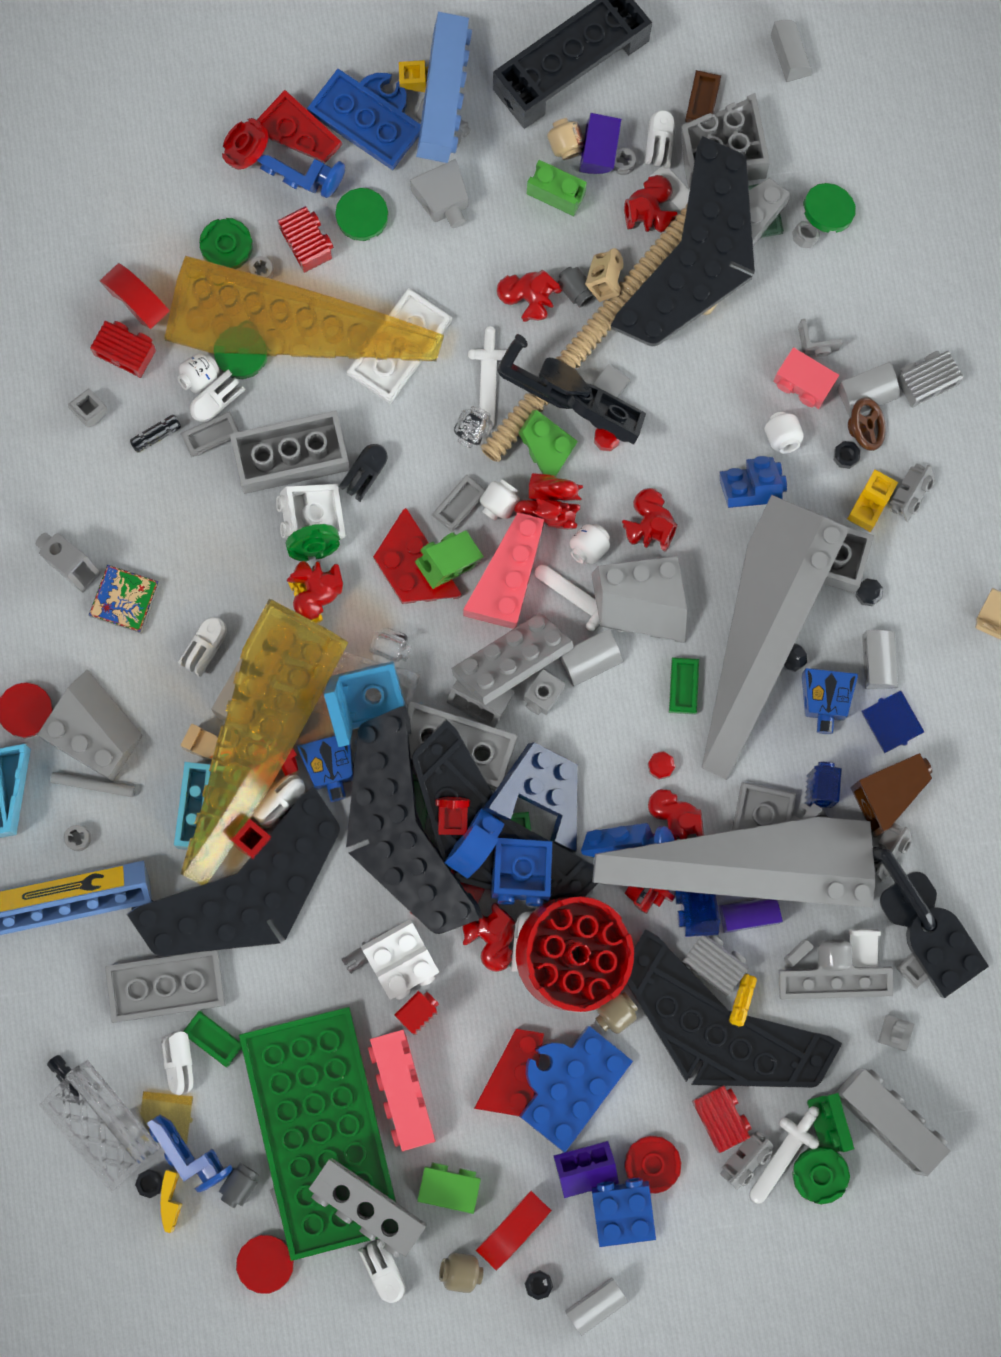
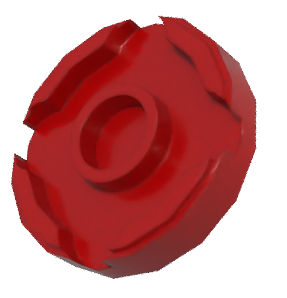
M249 118L245 123L242 121L237 123L224 139L223 147L225 151L224 154L222 153V158L232 168L237 170L246 169L254 164L263 154L268 142V130L259 120Z
M27 682L15 684L8 688L0 697V723L6 731L16 737L30 738L37 735L53 711L52 700L48 693L35 684Z
M647 1136L638 1139L630 1146L625 1155L624 1167L628 1179L642 1178L643 1181H648L650 1193L657 1194L667 1191L675 1184L681 1173L682 1162L678 1150L671 1142L663 1137Z
M259 1235L250 1239L241 1247L237 1256L236 1271L240 1281L247 1289L260 1294H270L280 1290L289 1281L294 1269V1261L290 1259L287 1244L282 1239L273 1235Z

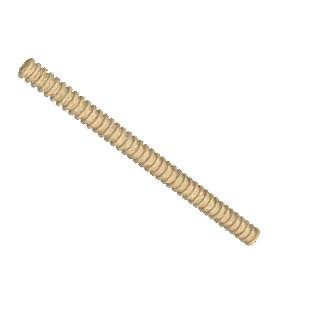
M687 204L686 208L681 210V215H677L675 220L670 223L671 227L665 229L666 233H662L660 239H656L655 245H651L650 251L645 252V257H641L639 263L634 265V269L629 271V276L624 277V282L619 283L621 287L620 295L605 300L603 307L600 306L597 309L598 313L595 312L592 315L593 319H588V325H583L582 331L577 332V338L573 337L571 339L572 344H567L566 350H562L561 356H557L555 359L575 369L581 366L580 362H584L586 356H590L591 349L594 350L597 347L596 343H601V337H606L607 331L612 330L611 324L617 312L681 242ZM526 393L524 400L518 402L519 406H514V412L508 413V419L502 420L503 425L497 426L498 431L492 432V438L488 437L486 439L487 443L481 445L482 452L492 461L500 462V456H505L507 453L506 449L512 448L511 443L517 442L516 437H520L518 432L533 410L542 412L544 410L543 406H547L548 402L531 393Z

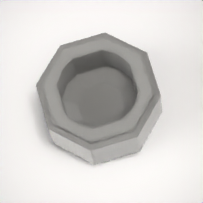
M801 221L792 232L793 241L801 248H811L820 238L819 229L813 227L809 221Z

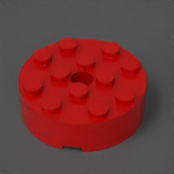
M562 897L548 901L538 907L523 924L516 944L517 969L526 989L541 1003L564 1011H592L600 1008L611 999H615L627 984L634 962L631 934H628L621 916L609 905L589 897ZM575 948H577L578 950V958L576 961L574 960L573 954L571 953Z

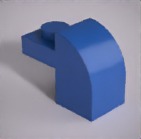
M481 808L474 817L467 832L454 845L445 864L468 879L489 856L498 842L497 837L505 824Z

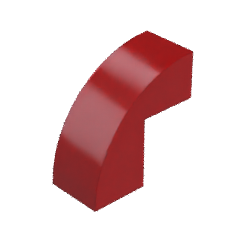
M120 263L115 265L100 280L113 297L122 301L137 320L149 329H152L170 312L165 304L135 274Z
M235 808L216 828L222 837L250 859H254L272 838L251 819H246Z
M530 1191L475 1251L497 1271L552 1210Z

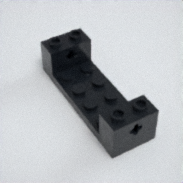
M595 0L493 71V91L525 129L545 115L547 100L622 48L629 56L648 43L652 21L635 0Z

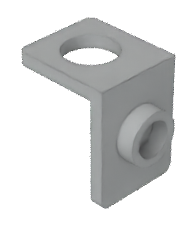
M801 319L798 331L802 351L805 355L815 354L816 357H824L840 349L842 339L810 343L806 319Z

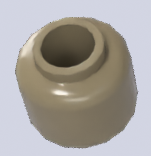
M623 992L615 999H611L596 1009L599 1016L595 1019L605 1032L610 1029L613 1033L619 1034L636 1021L637 1016L635 1012L638 1008L631 998Z
M454 1252L449 1254L447 1258H443L440 1265L439 1280L443 1282L447 1290L471 1293L476 1284L480 1285L482 1283L483 1267H479L478 1259L474 1255Z

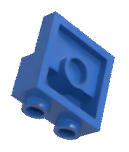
M758 456L754 459H746V469L731 468L728 471H719L720 484L728 508L764 505L768 503L771 495L783 499V492H787V480L785 475L782 476L781 462H775L773 457Z
M497 838L498 842L495 845L491 898L498 899V903L503 905H512L515 903V900H526L527 906L538 907L542 906L543 902H548L551 894L552 842Z
M631 1178L625 1181L626 1184L614 1185V1182L608 1181L598 1183L597 1187L592 1188L599 1247L656 1240L648 1181H643L642 1178Z

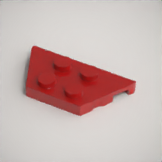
M407 508L402 510L373 556L376 564L402 604L461 598L462 594L453 580L432 589L416 565L415 561L423 556L420 550L429 542Z

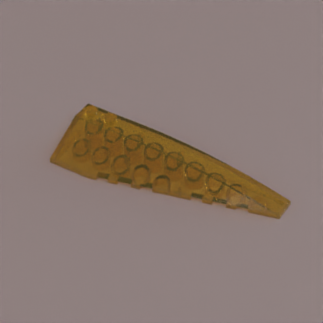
M185 256L176 281L164 339L165 341L212 354L291 355V357L336 358L338 356L349 357V359L369 357L376 358V360L401 358V360L437 361L444 335L311 290Z
M272 599L268 600L242 649L240 656L242 663L239 672L235 674L233 682L235 688L232 699L228 700L226 707L228 714L225 724L220 729L209 769L211 772L208 785H205L202 794L204 801L201 812L197 813L194 823L197 824L194 837L189 841L181 875L201 885L209 882L233 847L234 843L231 839L251 819L269 790L348 644V641L327 628Z

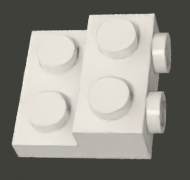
M338 484L287 486L280 492V496H277L276 507L278 512H283L284 522H281L280 525L282 538H288L293 532L314 524L332 525L338 529L340 539L346 536Z
M410 919L361 946L390 1000L393 998L400 1000L407 997L412 987L418 984L421 986L430 984L434 981L435 975L439 973Z

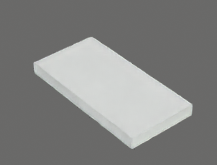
M408 288L347 370V375L391 404L451 323L452 317Z

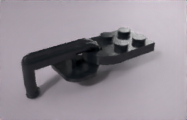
M515 335V339L509 345L498 365V374L503 379L558 408L573 409L578 415L590 421L594 427L611 432L620 441L635 444L641 432L646 416L645 412L592 384L586 383L573 367L558 359L546 358L539 372V377L513 364L522 348L528 346L526 339L522 335Z
M873 847L874 863L882 862L895 882L881 894L880 906L892 924L907 927L906 940L910 951L927 974L940 997L946 998L988 968L989 965L956 915L949 910L935 907L937 892L928 877L916 871L906 875L889 849Z

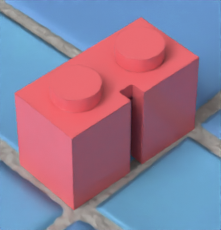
M793 347L778 370L773 382L785 393L798 394L800 401L804 405L819 409L835 385L839 374Z

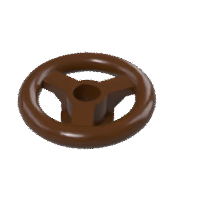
M864 397L857 400L853 406L851 417L848 420V430L859 445L868 451H875L883 444L886 425L879 405L874 400ZM865 405L871 408L867 416L860 414L861 408ZM876 420H877V426H878L877 437H875V433H874V428H875V423H874V422H875Z

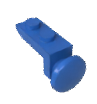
M261 155L257 160L262 164L260 169L272 176L276 172L284 176L282 182L294 189H297L299 185L312 193H316L321 185V196L324 198L330 197L336 191L345 173V164L341 161H338L331 168L323 162L314 159L308 172L304 175L269 155Z
M648 823L593 830L586 833L581 853L586 856L595 857L596 853L671 842L674 840L670 829L665 826H659L655 831V835H653Z
M161 1114L147 1123L151 1137L155 1142L160 1143L165 1151L166 1161L170 1166L175 1167L183 1182L196 1173L198 1174L202 1183L194 1188L197 1192H203L215 1186L232 1172L231 1164L223 1168L213 1149L195 1160L173 1123Z

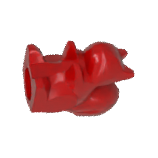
M655 175L648 177V180L643 183V189L635 191L629 199L625 200L624 214L627 229H632L636 222L642 221L646 232H649L652 223L658 232H664L669 227L671 221L675 219V216H677L678 213L675 211L660 210L659 204L668 201L672 196L673 190L670 181L666 177Z
M544 270L526 273L521 278L517 275H507L499 281L496 290L499 299L504 304H517L523 299L529 303V306L521 316L523 322L529 320L539 321L547 318V311L543 305L553 308L554 305L548 298L552 292L557 294L562 292L561 286Z
M532 473L529 483V499L535 501L536 499L581 501L582 498L578 495V491L583 488V485H578L574 481L567 479H558L552 475Z
M643 489L634 498V509L643 516L642 521L636 523L622 520V524L626 530L627 539L632 545L638 544L644 538V547L648 548L652 540H657L660 542L661 549L666 551L676 533L677 523H675L669 510L663 507L665 500L656 489Z
M536 499V501L521 500L514 508L516 514L522 513L544 519V523L550 527L569 530L576 529L578 525L575 522L576 513L580 510L579 504Z
M301 561L295 567L294 572L290 574V577L287 578L289 583H303L305 585L306 591L298 593L293 600L296 614L304 620L319 618V614L324 611L322 606L333 602L341 594L343 588L338 564H334L328 572H322L318 561L315 562V566L312 569L306 561Z
M659 789L651 794L648 801V810L654 818L667 820L668 828L672 832L674 840L687 839L688 835L696 834V836L704 835L701 809H697L688 802L677 801V794L672 793L671 790Z
M493 903L491 906L493 912L488 917L483 915V918L478 920L479 922L474 921L463 926V945H468L478 937H481L487 943L481 951L480 958L482 964L491 971L499 972L508 968L512 961L511 955L513 951L508 946L514 938V925L516 922L497 903Z

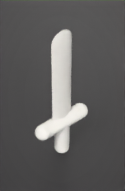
M492 326L485 328L484 349H471L468 352L470 359L481 360L479 418L482 419L480 427L483 430H491L495 425L497 360H502L506 350H495V329Z
M539 565L535 569L536 578L591 615L586 628L588 631L596 630L600 624L596 599L548 566Z
M810 1107L798 1125L788 1118L780 1120L781 1128L789 1134L751 1189L750 1198L754 1203L760 1204L765 1201L803 1143L811 1149L818 1148L819 1141L808 1133V1130L819 1115L817 1107Z

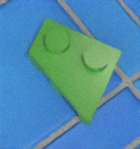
M538 410L531 412L518 432L523 443L529 448V454L533 462L537 463L541 473L556 477L578 442Z

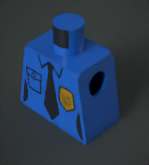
M805 668L801 677L805 716L818 718L817 733L833 734L834 720L843 721L848 716L858 674Z
M336 736L298 745V751L316 790L327 788L330 802L347 798L343 783L353 781L351 741L350 745L338 747Z

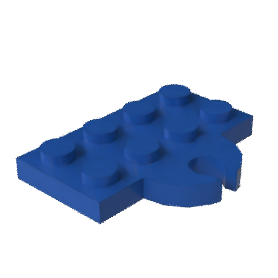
M337 69L307 107V110L320 122L393 171L417 140L420 133L421 124L404 113L407 107L405 88L400 87L398 81L395 91L391 94H386L382 92L381 88L386 84H390L392 74L374 73L358 82L340 69Z
M590 1026L584 1029L571 1048L562 1043H547L537 1047L535 1050L538 1054H545L550 1059V1066L546 1070H539L536 1061L528 1058L526 1063L525 1075L529 1086L536 1094L519 1117L564 1153L633 1062Z

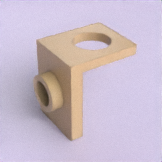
M992 588L976 618L975 628L1000 640L1001 591Z

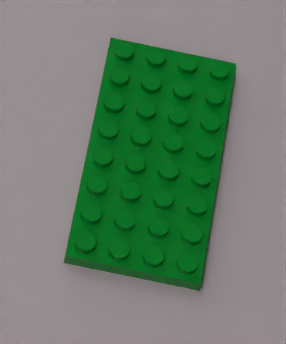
M350 1007L240 1034L239 1038L291 1261L371 1241V1239L359 1231L362 1226L353 1220L348 1224L335 1215L338 1211L330 1204L326 1207L322 1206L311 1198L314 1193L309 1190L328 1160L333 1158L396 1202ZM338 1185L336 1195L341 1200H348L350 1191L345 1185ZM362 1202L359 1209L363 1216H373L374 1207L371 1203ZM394 1219L384 1220L383 1227L386 1232L395 1233L398 1231V1223Z

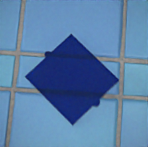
M901 690L885 699L879 698L878 703L861 711L884 754L900 745L906 746L908 741L924 733L922 726Z

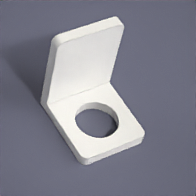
M849 929V943L852 945V964L854 967L878 966V936H881V931L878 929Z

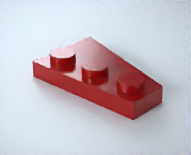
M286 90L257 119L268 130V139L323 163H326L343 145L330 130Z
M515 1029L474 1109L520 1116L534 1096V1091L529 1086L525 1075L526 1063L528 1058L536 1061L537 1067L539 1066L540 1054L535 1049L542 1045L544 1033Z

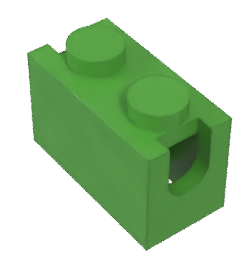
M538 160L534 176L530 177L527 181V195L574 217L585 196L587 182Z
M465 530L457 535L455 532L446 535L438 544H435V542L427 544L420 550L423 556L418 558L415 563L432 589L473 570L484 556Z
M434 1162L431 1163V1167L425 1166L417 1202L474 1214L481 1178L475 1177V1171L460 1168L458 1174L447 1171V1165Z

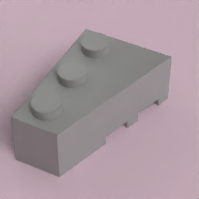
M771 178L766 179L749 190L753 246L789 201L790 193Z

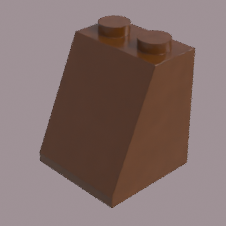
M920 753L860 779L850 787L865 820L870 821L873 837H877L887 831L932 779L930 775L933 772L927 758H922Z

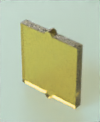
M143 1091L141 1112L139 1113L146 1125L148 1126L147 1123L161 1114L173 1123L185 1144L188 1143L190 1123L193 1122L191 1117L193 1096ZM149 1132L138 1138L153 1140Z

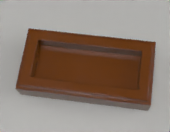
M696 70L685 122L689 123L704 115L714 113L722 75Z

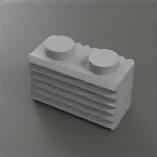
M935 351L924 358L925 362L919 365L913 362L901 369L902 373L897 380L912 408L958 386L962 381L963 375L949 351L941 354L939 351Z
M710 933L709 936L702 934L682 962L724 995L728 996L749 968L745 965L747 960L734 950L730 954L722 948L724 942L714 934Z

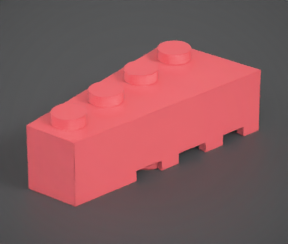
M517 513L464 607V617L511 629L517 627L540 542L544 519Z
M399 1030L370 1039L372 1046L368 1047L371 1062L372 1064L377 1063L380 1073L375 1075L380 1091L385 1090L387 1102L383 1103L387 1119L393 1118L395 1129L391 1130L395 1147L401 1146V1150L406 1151L436 1142L405 1031Z

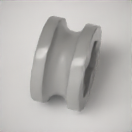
M625 147L617 149L613 170L620 175L631 173L636 162L634 152ZM620 157L629 160L627 166H624L623 163H618Z
M258 256L249 264L250 276L255 282L261 284L272 279L274 270L268 258ZM261 265H265L267 273L263 274L261 272V275H257L256 267L259 266L261 268Z
M73 825L64 833L65 844L74 851H83L90 844L91 835L83 826ZM75 831L79 834H84L85 838L81 839L83 842L80 845L70 841V837H74L72 833Z

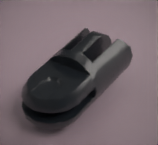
M379 444L366 446L338 487L343 490L349 485L347 493L353 496L358 491L355 499L361 502L387 462L388 455L386 449Z

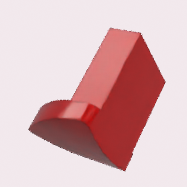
M460 797L436 799V806H439L438 834L464 835L467 832V813L470 800Z

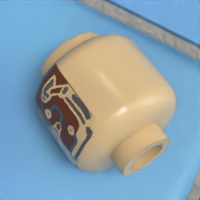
M567 118L555 121L553 123L554 128L547 134L554 155L562 157L563 160L580 155L582 153L581 149L585 146V139L578 122H568Z

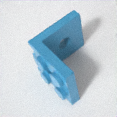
M394 661L329 676L324 691L338 747L350 745L353 729L359 728L362 723L398 707H406ZM375 688L380 691L381 698L378 701H370L366 697V691Z

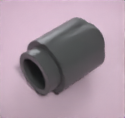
M568 267L559 274L560 280L558 284L561 286L560 288L573 304H577L579 308L588 304L595 297L585 285L587 278L579 267Z
M239 1163L237 1168L233 1167L232 1172L219 1190L223 1194L221 1200L233 1208L237 1204L243 1206L257 1185L256 1179L259 1174L242 1163Z

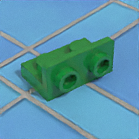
M831 1093L807 1100L808 1109L812 1106L819 1109V1115L813 1123L819 1146L830 1147L837 1152L854 1150L839 1093Z

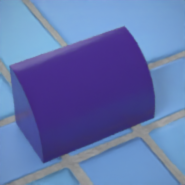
M590 113L586 123L585 146L582 148L579 172L604 174L614 169L622 119Z
M761 898L719 905L724 933L778 925L783 922L778 901L774 899Z
M609 1141L553 1156L564 1198L590 1192L592 1188L597 1187V1184L610 1181L614 1182V1185L619 1184L616 1164Z

